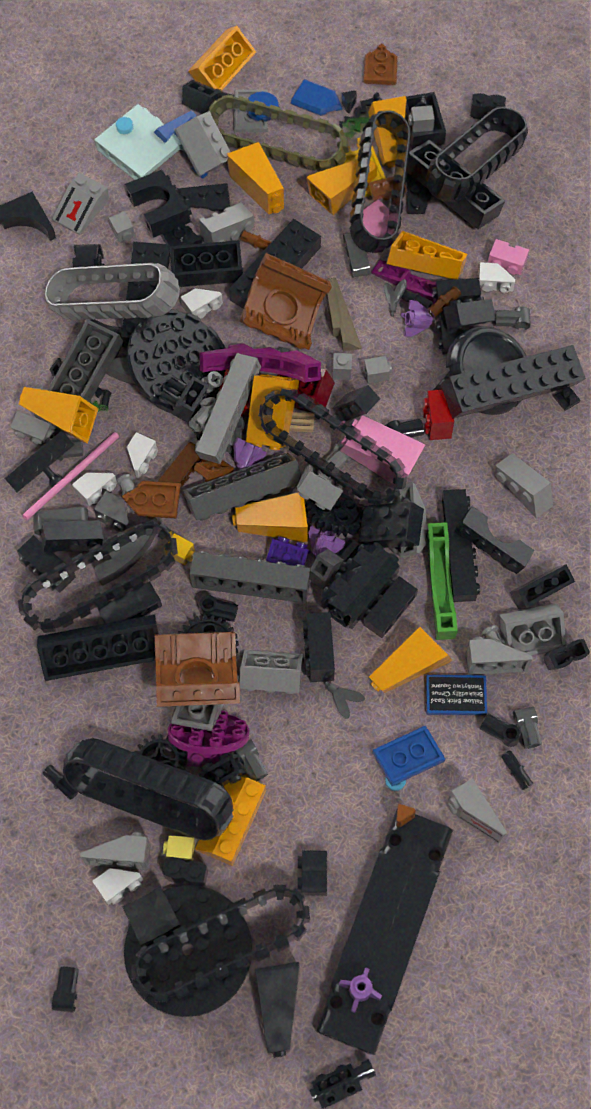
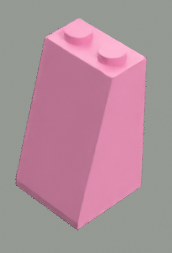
M363 415L359 420L355 419L351 424L361 431L360 435L363 437L368 435L377 441L376 445L378 447L384 446L393 452V457L396 459L400 458L405 465L404 475L406 476L410 474L425 447V444ZM345 435L341 441L343 446L340 451L393 484V478L396 475L395 472L390 470V465L384 460L382 462L377 459L378 456L369 450L364 451L361 448L362 445L353 439L351 441L345 438Z

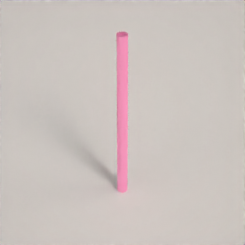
M116 432L112 433L22 515L23 518L29 520L119 438V435Z

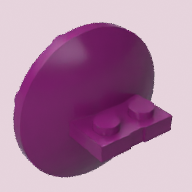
M222 710L212 731L172 724L171 722L168 726V739L175 747L187 751V766L202 767L210 762L215 764L220 761L219 757L221 755L243 747L249 740V727L246 721Z

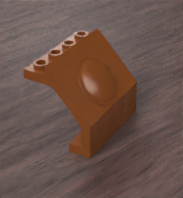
M265 253L254 276L240 322L250 328L258 329L266 335H272L283 342L293 344L299 349L305 348L309 350L312 345L311 332L325 294H329L332 288L331 282Z
M235 632L155 635L157 707L240 704Z

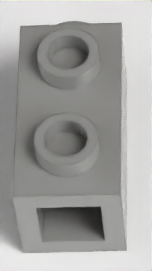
M17 411L10 426L15 432L14 435L23 439L25 437L32 438L31 441L38 445L46 444L48 439H52L55 436V428L50 423Z

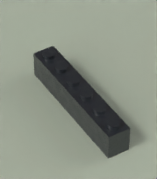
M466 489L443 490L442 507L444 523H447L453 602L476 601L477 595H480V584L476 583L478 566L474 565L476 549L472 548V542L461 537L455 531L462 516L470 507V496H466Z

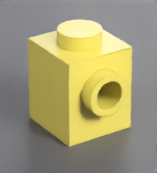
M169 835L168 842H164L163 854H166L167 858L177 857L185 862L193 861L195 840L191 837Z

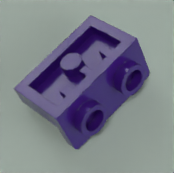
M278 536V539H272L266 561L271 563L283 562L290 566H305L311 549L307 548V544L301 542L292 544L289 543L288 538Z

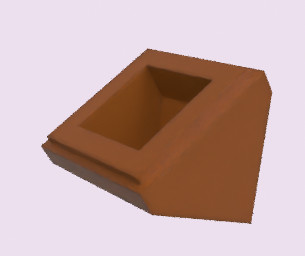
M398 804L397 828L415 818L416 810L414 808Z

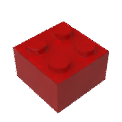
M427 391V398H424V407H422L423 418H426V423L424 424L425 434L429 435V440L451 439L454 419H452L443 391Z

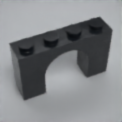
M162 169L124 184L127 196L134 207L155 199L168 201L163 207L143 214L146 227L153 238L191 223L190 215H192L189 205H185L184 198L178 194L176 185H172L169 175H165Z
M479 278L436 281L435 287L432 288V296L436 298V301L453 286L457 287L461 292V296L454 301L461 300L462 303V300L471 298L473 300L481 297ZM444 310L438 314V321H436V331L440 332L438 349L442 350V355L447 354L452 342L461 333L467 331L458 328L448 329Z

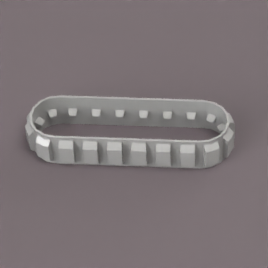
M159 263L65 268L56 272L46 286L45 297L50 309L65 319L149 318L161 316L169 312L179 298L180 288L175 274ZM159 280L153 293L142 300L66 303L72 291L83 284Z

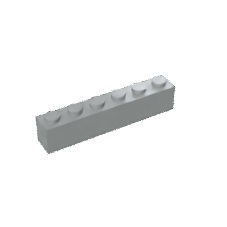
M237 353L235 359L231 361L229 373L224 377L223 387L217 394L215 406L211 408L209 420L204 425L203 434L195 446V451L200 459L221 464L251 393L254 375H258L261 369L257 358Z

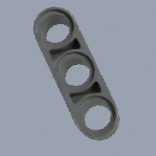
M350 232L343 233L350 270L353 271L352 278L370 275V265L366 251L361 250L353 242Z
M75 507L36 512L33 515L34 533L41 535L43 522L89 521L88 509Z

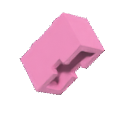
M496 239L490 252L488 263H498L510 274L521 275L527 261L529 249L517 245L513 248L509 246V243Z

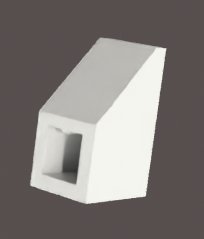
M480 262L478 278L480 279L481 290L486 292L497 290L503 293L514 290L515 279L498 263Z
M195 288L181 296V304L187 313L189 312L199 318H203L206 313L211 310H217L223 304L222 294L216 291Z
M136 432L127 449L137 478H140L142 473L145 474L149 468L148 463L156 457L158 449L155 440Z
M85 473L72 486L74 492L90 506L98 503L105 491H113L117 480L113 473Z
M110 868L94 879L93 883L107 904L113 903L114 905L124 898L123 894L129 890L133 892L138 889L143 878L137 872Z

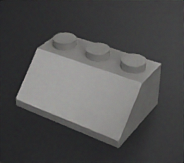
M210 112L201 114L175 129L198 176L228 163L227 153H230V150Z
M556 603L499 615L503 639L506 643L505 645L529 655H534L561 648L566 644L564 613Z
M244 650L240 667V689L247 691L264 690L269 693L275 691L285 692L286 694L299 693L303 654Z

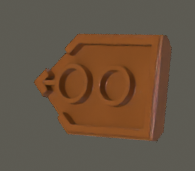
M383 43L377 46V49L365 55V84L395 85L397 83L398 56L387 50Z
M142 481L132 491L124 494L122 498L138 516L177 519L181 483Z

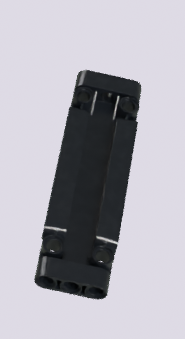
M397 809L384 845L378 854L315 1030L321 1035L371 1055L376 1054L388 1016L393 1009L453 833V829L416 814L415 818L397 828ZM396 837L400 840V844L393 846L390 844L389 839ZM436 852L440 859L432 861L429 858V853ZM365 968H368L367 978L372 983V989L382 995L381 1000L369 997L367 1000L358 1003L355 1013L351 1012L354 999L351 997L349 989L339 986L340 980L352 981L355 977L362 976ZM362 984L357 987L360 991L365 990ZM334 997L342 1001V1006L338 1009L330 1005V1000ZM373 1014H380L383 1018V1023L374 1025L371 1022V1016Z

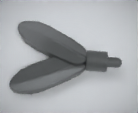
M405 279L398 283L395 291L389 283L384 284V293L390 304L389 312H391L392 317L394 312L396 313L397 303L406 289L407 281Z
M324 682L327 690L333 694L339 713L345 719H348L350 716L346 700L353 702L365 700V697L357 691L337 688L332 683Z

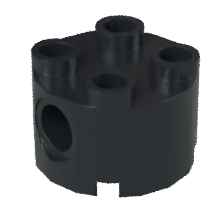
M100 244L74 245L75 258H72L73 268L104 266V263L102 264L104 255Z

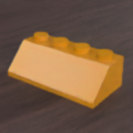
M236 25L226 29L188 72L195 81L214 89L223 90L254 56L256 51Z
M241 777V780L234 784L228 783L224 785V789L232 798L234 809L232 812L233 818L221 836H216L211 840H199L195 848L196 851L233 866L266 793V785L247 777Z

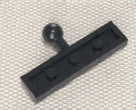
M61 431L6 476L5 480L18 493L44 472L49 478L50 486L53 488L63 477L58 474L55 475L49 466L75 446V444L64 431Z

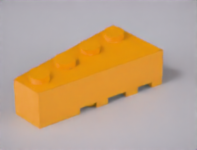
M402 231L391 245L387 264L450 279H458L463 272L468 254Z

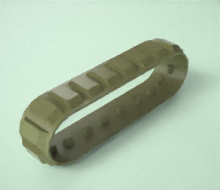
M233 95L222 96V98H219L217 101L215 100L209 107V112L216 125H219L218 118L223 112L228 109L237 108L241 111L253 112L259 116L264 115L274 120H282L288 124L300 125L306 129L318 130L320 133L325 132L331 134L334 139L338 137L341 140L337 142L338 151L331 158L323 160L315 159L313 156H304L295 151H286L281 147H272L267 143H260L266 156H273L278 161L284 162L287 160L292 165H304L310 170L316 171L319 169L323 171L343 164L346 160V153L349 152L348 139L344 136L343 129L337 124H330L328 120L321 118L316 120L310 115H298L297 112L286 109V111H283L280 107L274 105L266 106L263 102L256 100L251 102L248 98L241 96L236 98ZM219 129L229 147L237 149L238 147L243 148L257 143L249 138L244 139L237 137L235 134H226L224 130Z

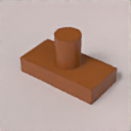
M393 177L368 183L373 200L391 199Z
M222 460L221 464L206 461L196 463L194 470L205 477L204 482L232 473L234 467Z

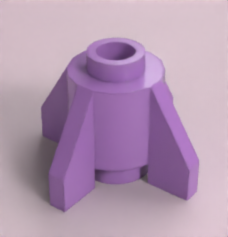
M415 300L409 301L408 309L411 311L401 313V317L405 318V324L409 326L405 327L404 336L412 337L427 329L433 321V317L429 315L427 309Z
M238 437L234 442V462L237 463L236 467L243 469L264 460L267 452L263 451L261 447L254 446Z
M313 525L310 527L308 533L312 553L315 557L327 549L337 553L344 547L345 541L338 537L335 538L336 533L330 536L329 531L323 533L322 530L320 532V529H316Z
M365 968L362 976H357L352 981L340 980L339 986L349 989V993L354 999L351 1012L355 1013L358 1003L367 1000L369 997L381 1000L382 995L372 989V983L367 978L368 968ZM362 984L365 990L360 991L357 987Z

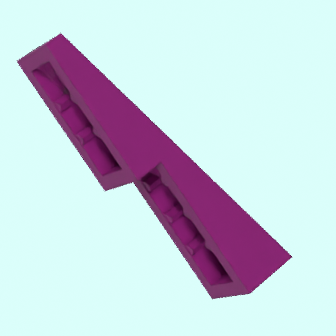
M380 259L371 271L373 275L395 286L405 279L407 281V290L413 293H420V296L432 301L433 304L436 303V298L432 296V288L435 287L436 282L412 275L410 269L389 265L387 261Z

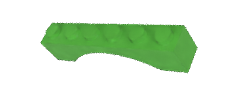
M428 523L427 547L436 640L456 639L458 630L450 577L447 523Z

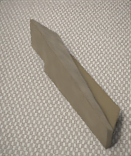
M328 278L326 280L331 282L332 288L329 294L326 293L333 337L340 336L343 351L362 349L337 279Z

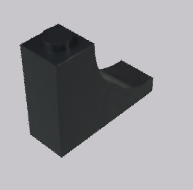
M33 191L0 205V225L2 224L4 229L27 226L41 231L50 241L56 239L54 228Z

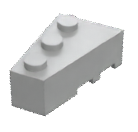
M242 203L224 209V212L221 214L215 212L208 219H199L200 234L204 238V243L235 241L244 230L249 232L255 225L254 215Z
M512 453L495 465L496 477L499 482L503 483L536 519L553 507L551 483Z

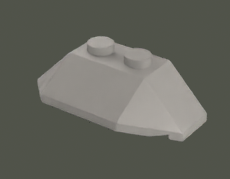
M413 482L406 484L404 489L399 490L401 495L389 502L412 501L424 509L419 546L389 548L401 558L419 554L427 543L425 506Z

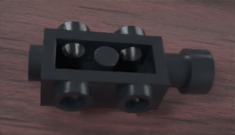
M225 753L219 757V762L205 764L202 766L203 771L198 773L199 777L213 781L224 788V785L228 783L234 784L240 781L241 776L246 774L245 762L237 754L230 755V753Z
M367 1059L360 1062L361 1065L353 1068L351 1063L348 1065L341 1064L336 1067L335 1071L327 1075L319 1074L311 1082L313 1088L309 1089L314 1103L319 1101L321 1108L325 1109L362 1091L360 1081L376 1076L370 1060Z

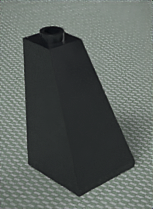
M299 962L255 969L268 1055L273 1054V1058L286 1056V1052L290 1051L300 972Z

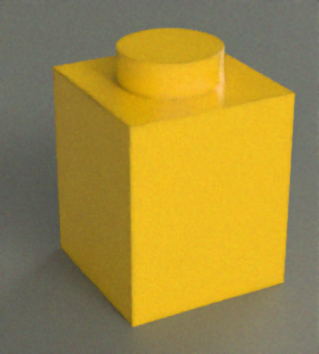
M174 533L171 538H176L178 554L173 555L175 561L185 566L188 561L191 562L193 560L195 552L194 543ZM165 550V555L167 556L169 551Z

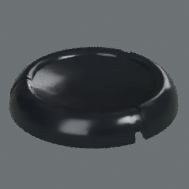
M487 326L474 327L461 333L450 345L446 357V368L450 370L447 373V378L527 356L521 345L504 331ZM521 401L487 409L479 413L487 415L504 414L512 410L513 407H516Z

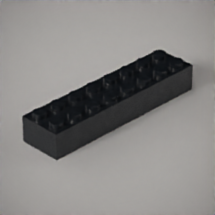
M574 345L450 376L440 385L452 419L561 390L569 386L572 387L585 380L586 377Z

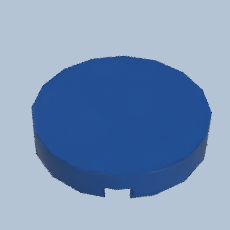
M256 92L248 98L251 102L256 100L265 103L266 106L274 105L279 107L278 99L269 92ZM246 111L248 116L255 121L271 120V117L259 116L253 112Z

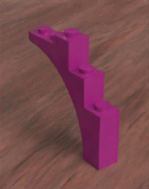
M243 343L229 345L226 349L200 352V371L202 372L230 370L231 361L239 353L257 358L261 365L260 371L289 376L304 383L320 380L321 362L298 350L280 352L272 347L254 349Z

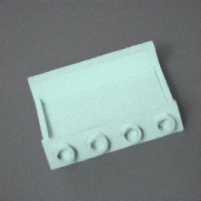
M139 104L122 116L132 120V132L120 134L117 131L115 122L94 139L96 150L134 180L151 174L180 149L185 152L179 138L174 133L166 143L153 133L164 124L158 117H154L146 108L141 107Z

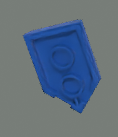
M306 79L303 80L291 100L292 105L320 116L327 114V112L343 110L334 90Z

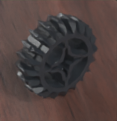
M159 734L158 739H155V736L152 735V741L150 742L144 738L145 745L138 744L137 746L140 751H134L146 756L149 751L156 748V752L153 755L147 756L148 758L158 761L161 755L162 763L170 766L174 765L175 768L186 771L183 767L187 765V760L183 759L186 757V752H181V749L175 747L169 741L168 736L163 740L162 734ZM163 748L170 749L176 758L164 755Z

